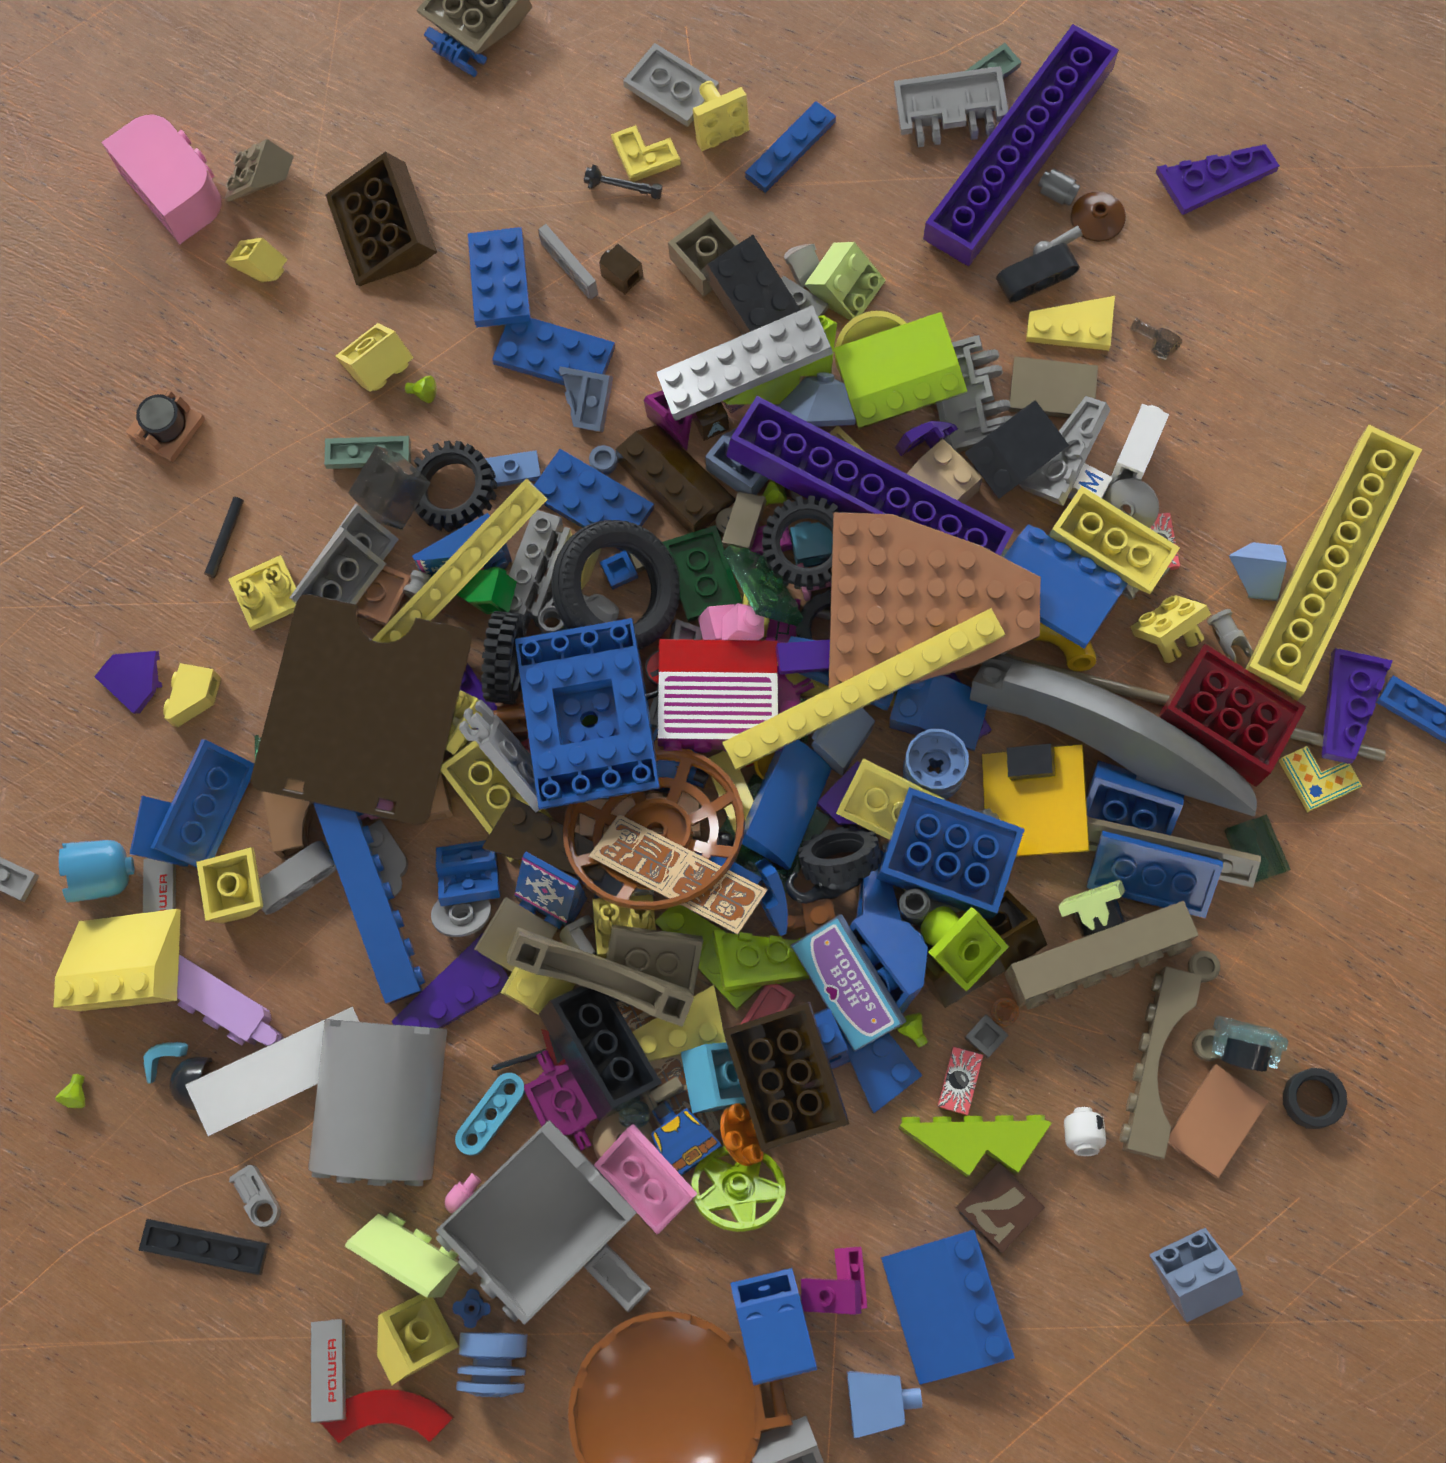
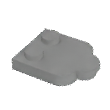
M379 819L369 826L374 842L370 843L373 855L379 854L384 866V870L380 871L384 883L389 881L395 897L402 889L401 877L407 872L408 860L384 823Z

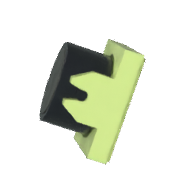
M1117 880L1067 897L1059 905L1062 917L1074 914L1081 936L1095 934L1125 922L1117 898L1122 897L1125 892L1122 881Z

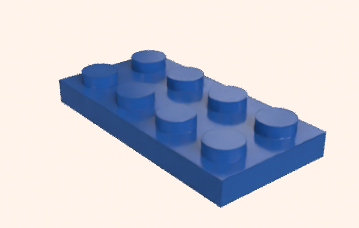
M522 227L468 233L476 328L531 321Z
M531 318L529 322L506 324L492 361L494 365L565 386L563 376H560L559 373L560 366L605 375L615 350V342Z
M559 449L534 484L548 499L543 504L544 506L581 528L604 520H622L642 527L654 510L652 502L562 449Z
M202 739L150 848L197 868L196 862L215 857L250 782L255 763L206 739Z
M1102 831L1087 880V888L1094 889L1120 880L1125 888V892L1122 895L1124 898L1163 908L1184 901L1190 915L1206 918L1223 868V861Z

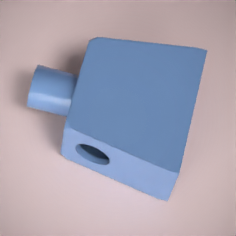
M847 1372L854 1438L905 1425L904 1410L922 1408L921 1389H902L899 1375Z

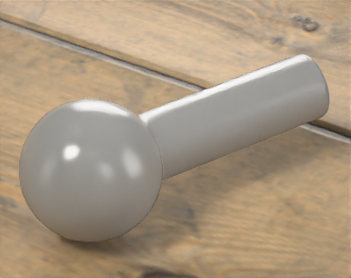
M1076 226L1051 242L1040 241L1034 246L1033 255L1060 243L1069 244L1083 234L1080 228Z

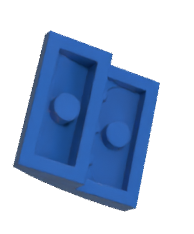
M486 840L436 847L438 899L441 907L500 898L497 853L487 852L482 849Z
M764 858L755 863L767 888L760 903L768 920L779 935L782 936L786 934L788 924L785 891L778 872Z

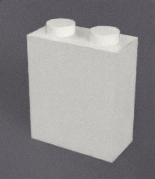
M1141 405L1111 475L1113 479L1110 486L1124 478L1142 479L1169 414L1163 412L1157 406Z

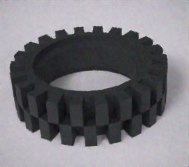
M444 441V447L442 448L436 443L432 445L433 452L430 453L427 448L422 451L425 456L423 460L418 457L415 458L413 462L417 467L416 469L409 468L408 473L412 478H406L405 482L409 488L406 490V496L410 499L411 507L429 526L433 525L435 529L440 531L444 528L447 532H453V527L460 529L464 527V524L474 521L476 517L483 516L484 509L491 510L493 506L489 501L490 499H496L497 494L493 489H497V482L494 479L496 475L491 465L479 450H475L468 443L465 446L461 441H456L455 445L450 441ZM450 464H461L472 469L475 475V487L471 497L465 503L453 509H442L431 504L428 497L429 482L438 470Z
M799 496L796 497L794 502H791L790 499L785 501L782 508L778 506L774 510L773 516H769L762 539L763 556L766 559L767 567L773 571V575L777 579H782L783 584L788 586L790 583L794 585L795 589L799 590L801 587L813 590L815 586H819L820 589L826 587V583L831 582L832 555L826 562L817 567H798L786 559L781 550L780 540L783 532L791 523L806 518L816 519L824 523L833 534L834 512L840 513L838 506L834 503L829 505L827 504V499L824 498L817 501L815 496H808L806 500Z
M494 611L491 619H489V628L486 629L487 639H484L485 651L482 653L484 662L481 665V671H483L481 683H483L482 692L486 702L515 704L516 699H518L521 690V680L515 639L526 636V622L524 615L521 613Z

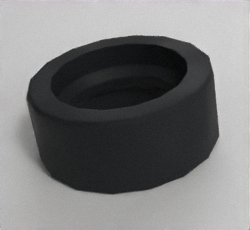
M1309 1068L1294 1074L1287 1081L1283 1090V1105L1288 1116L1296 1124L1307 1129H1321L1335 1124L1344 1115L1347 1107V1092L1342 1081L1334 1073L1323 1068ZM1318 1080L1330 1089L1333 1096V1104L1331 1110L1326 1115L1311 1117L1300 1109L1297 1103V1092L1304 1082Z

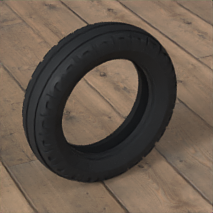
M604 520L587 525L567 540L556 558L552 572L551 587L557 613L567 629L605 623L596 617L587 606L581 589V575L586 561L596 550L605 547L623 549L641 562L650 580L651 597L648 608L644 615L634 623L638 649H643L664 634L673 621L678 608L680 581L673 557L666 546L653 533L637 524L622 520Z

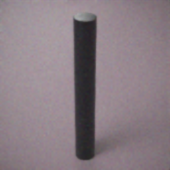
M233 497L204 572L208 577L215 578L244 502L241 498Z

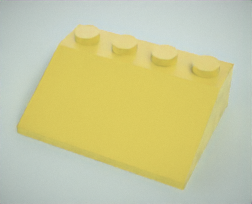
M172 909L79 921L55 976L53 1007L73 1011H87L177 1001L181 910Z

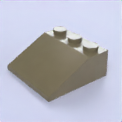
M424 0L416 11L478 55L514 30L532 9L530 0Z

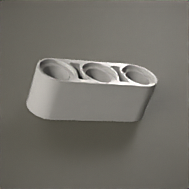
M323 841L312 843L259 879L263 901L261 909L266 915L278 911L337 870L332 854Z

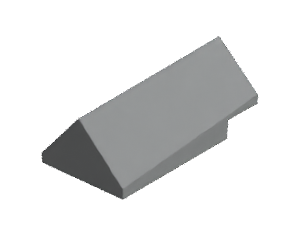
M355 504L290 598L296 604L302 595L311 594L356 604L386 565L383 560L399 539L358 504Z

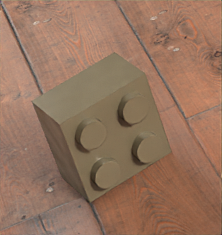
M710 211L668 242L669 257L704 297L713 289L701 270L708 263L740 242L715 214Z

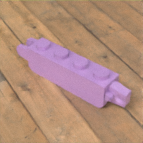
M179 955L177 998L180 999L177 1004L179 1007L191 1014L195 1010L205 1015L202 1019L203 1022L216 1030L220 1026L230 1031L227 1037L242 1046L245 1041L253 1045L258 1041L263 1043V1045L269 1046L284 1038L279 1031L277 1032L276 1029L268 1025L271 1021V1014L268 1009Z

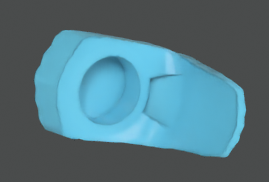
M167 1042L150 1047L144 1055L147 1083L155 1081L160 1057L187 1055L188 1044L185 1042Z

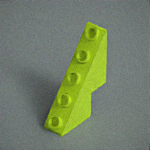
M824 315L818 316L834 354L837 323ZM833 354L723 401L728 405L752 404L756 396H759L772 404H780L799 385L800 376H817V373L821 372L831 374Z
M1001 1115L995 1116V1121L983 1122L982 1116H965L964 1122H952L950 1116L933 1117V1122L920 1123V1117H902V1123L898 1128L959 1173L968 1177L984 1153L1000 1162L1014 1174L1018 1173L1051 1125V1122L1045 1121V1115H1027L1026 1121H1014V1116Z

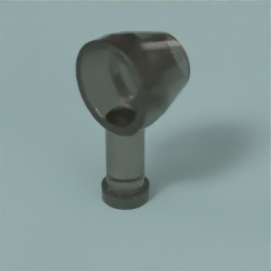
M1138 318L1133 321L1130 331L1138 332L1152 339L1151 352L1164 360L1176 352L1183 342L1174 332L1165 328L1156 329L1141 322V319Z

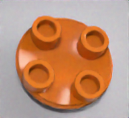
M739 1103L728 1106L723 1111L720 1121L721 1136L728 1153L736 1162L744 1166H751L763 1160V1151H761L749 1111Z

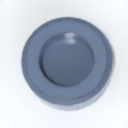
M598 446L589 455L590 466L604 475L612 473L617 467L616 452L609 446Z

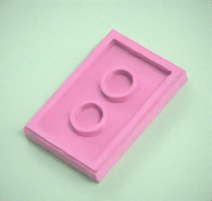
M634 1124L629 1126L594 1164L599 1172L657 1235L698 1194Z

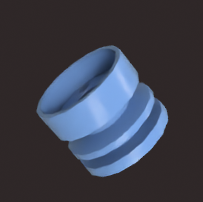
M929 729L919 733L910 742L903 764V778L945 798V800L951 798L960 789L969 765L968 751L964 742L954 733L944 729ZM930 765L934 769L939 767V773L937 774L936 771L929 772Z
M461 1332L459 1355L473 1358V1365L459 1367L457 1373L472 1375V1381H457L456 1390L479 1397H506L514 1393H523L525 1391V1383L510 1381L511 1376H524L526 1370L513 1367L511 1364L512 1359L527 1356L528 1335Z

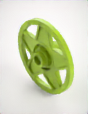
M725 1146L716 1149L698 1163L691 1183V1187L698 1193L693 1198V1201L701 1215L713 1225L730 1231H750L766 1225L779 1213L785 1198V1180L780 1167L766 1153L763 1152L762 1162L773 1172L777 1183L759 1177L761 1162L751 1166H744L737 1162L733 1166L719 1159V1157L729 1155ZM704 1170L714 1185L700 1196L698 1182ZM775 1202L769 1212L755 1220L757 1203ZM729 1208L736 1222L721 1219L711 1211Z

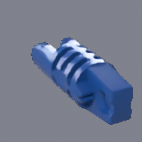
M428 27L424 33L427 41L434 45L432 51L474 78L478 73L473 66L467 64L470 57L481 64H485L487 61V57L481 53L475 54L445 32L441 34L435 29Z

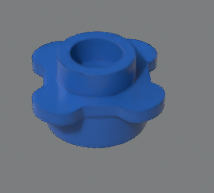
M469 1289L466 1292V1296L461 1301H456L452 1307L453 1312L459 1314L464 1320V1326L467 1328H474L477 1325V1321L483 1316H487L491 1311L489 1303H485L479 1297V1291L476 1289ZM471 1305L474 1306L473 1312L469 1311V1306Z

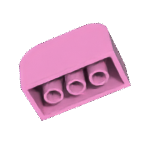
M157 115L140 116L101 142L118 172L179 244L211 223L219 214L221 196L212 180L215 176L205 164L207 162L206 158L198 148L193 150L190 146L192 143L182 130L177 132L165 118Z

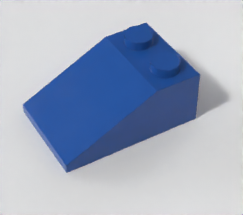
M940 675L898 689L890 716L889 728L913 735H918L929 729H944L957 735L964 742L967 750L975 752L988 705L970 700L971 687Z

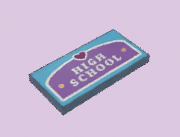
M842 914L791 945L854 1052L906 1022Z

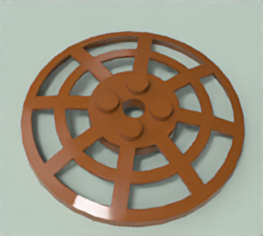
M655 746L657 760L680 762L675 778L659 777L660 788H671L667 799L655 798L647 800L643 791L613 796L604 804L602 809L586 802L569 804L563 826L564 847L576 876L591 892L605 901L635 910L671 908L689 902L704 894L729 871L739 854L744 839L745 818L743 804L738 790L728 774L716 763L701 754L687 749L664 751V746ZM691 766L697 767L712 776L724 788L726 793L710 802L701 790L686 782ZM682 792L693 797L702 808L688 815L678 805ZM632 796L636 805L624 817L649 830L654 828L663 829L664 832L661 836L694 853L702 854L701 856L708 860L711 856L727 858V860L705 883L680 896L653 902L631 901L629 899L636 888L643 890L652 889L589 857L591 853L577 856L574 840L576 821L579 813L596 820L593 830V847L595 848L603 837L605 825L611 826L617 818L611 812L620 802ZM732 803L736 817V834L733 847L717 845L719 825L716 813ZM708 818L710 826L708 843L692 840V826ZM600 863L611 877L624 885L617 896H613L596 886L586 875L582 867Z

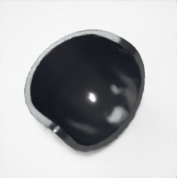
M188 1058L174 1069L170 1078V1091L178 1104L185 1108L196 1110L185 1085L201 1078L205 1064L212 1062V1058Z

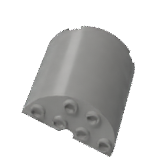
M325 1019L308 1170L312 1171L311 1177L330 1178V1175L337 1176L336 1182L355 1183V1181H361L362 1178L368 1179V1185L387 1186V1183H392V1180L404 1181V1185L423 1186L424 1180L432 1179L447 1029Z
M548 1120L436 1230L439 1234L436 1240L448 1252L453 1248L459 1255L458 1258L460 1260L458 1263L469 1275L476 1272L482 1278L480 1280L481 1288L492 1299L497 1295L505 1304L502 1309L512 1321L516 1322L519 1319L525 1325L636 1214V1211L580 1150Z

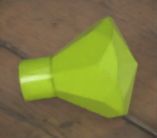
M426 376L415 383H406L405 392L407 394H415L422 401L429 404L434 401L436 396V382L432 376Z
M770 480L763 495H761L767 500L765 506L787 501L784 486Z
M915 1013L905 1016L906 1022L897 1027V1031L911 1038L918 1048L924 1046L928 1040L923 1033L922 1014Z
M73 1074L70 1084L59 1092L55 1100L67 1108L85 1107V1097L82 1089L85 1077Z

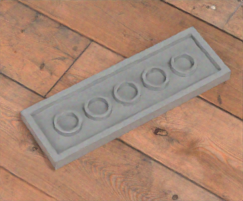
M812 305L656 373L672 416L676 421L831 355L833 351Z

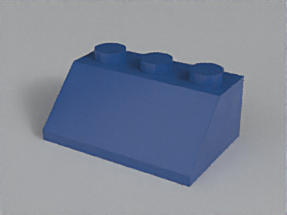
M1098 760L1086 794L1087 817L1171 836L1183 807L1184 795L1136 780L1137 775L1130 770Z

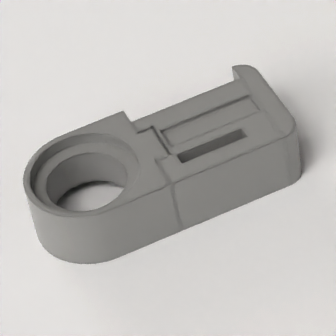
M248 1165L229 1178V1182L235 1183L234 1186L244 1204L247 1203L244 1209L251 1221L260 1227H270L276 1224L280 1218L281 1209L258 1167ZM264 1203L270 1204L273 1208V1215L266 1222L260 1221L257 1217V1210Z

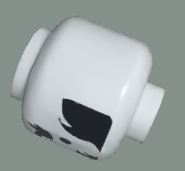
M1076 1108L1074 1113L1064 1119L1066 1146L1073 1150L1076 1155L1093 1156L1098 1154L1099 1149L1106 1145L1104 1118L1100 1114L1093 1112L1092 1108Z

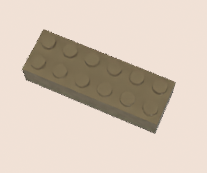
M1182 901L1013 963L1004 975L1017 1007L1026 1005L1029 1010L1043 1005L1044 1001L1049 999V996L1055 995L1056 999L1068 996L1081 984H1083L1084 989L1101 983V980L1107 978L1106 975L1111 974L1112 978H1116L1129 973L1130 969L1135 967V964L1139 963L1140 967L1143 968L1158 962V959L1164 957L1163 954L1165 953L1169 957L1181 954L1187 948L1193 946L1191 941L1199 936L1185 902Z

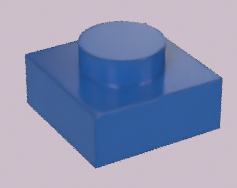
M625 550L600 562V566L612 590L638 578V574Z

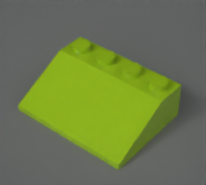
M941 312L834 348L859 429L968 392Z

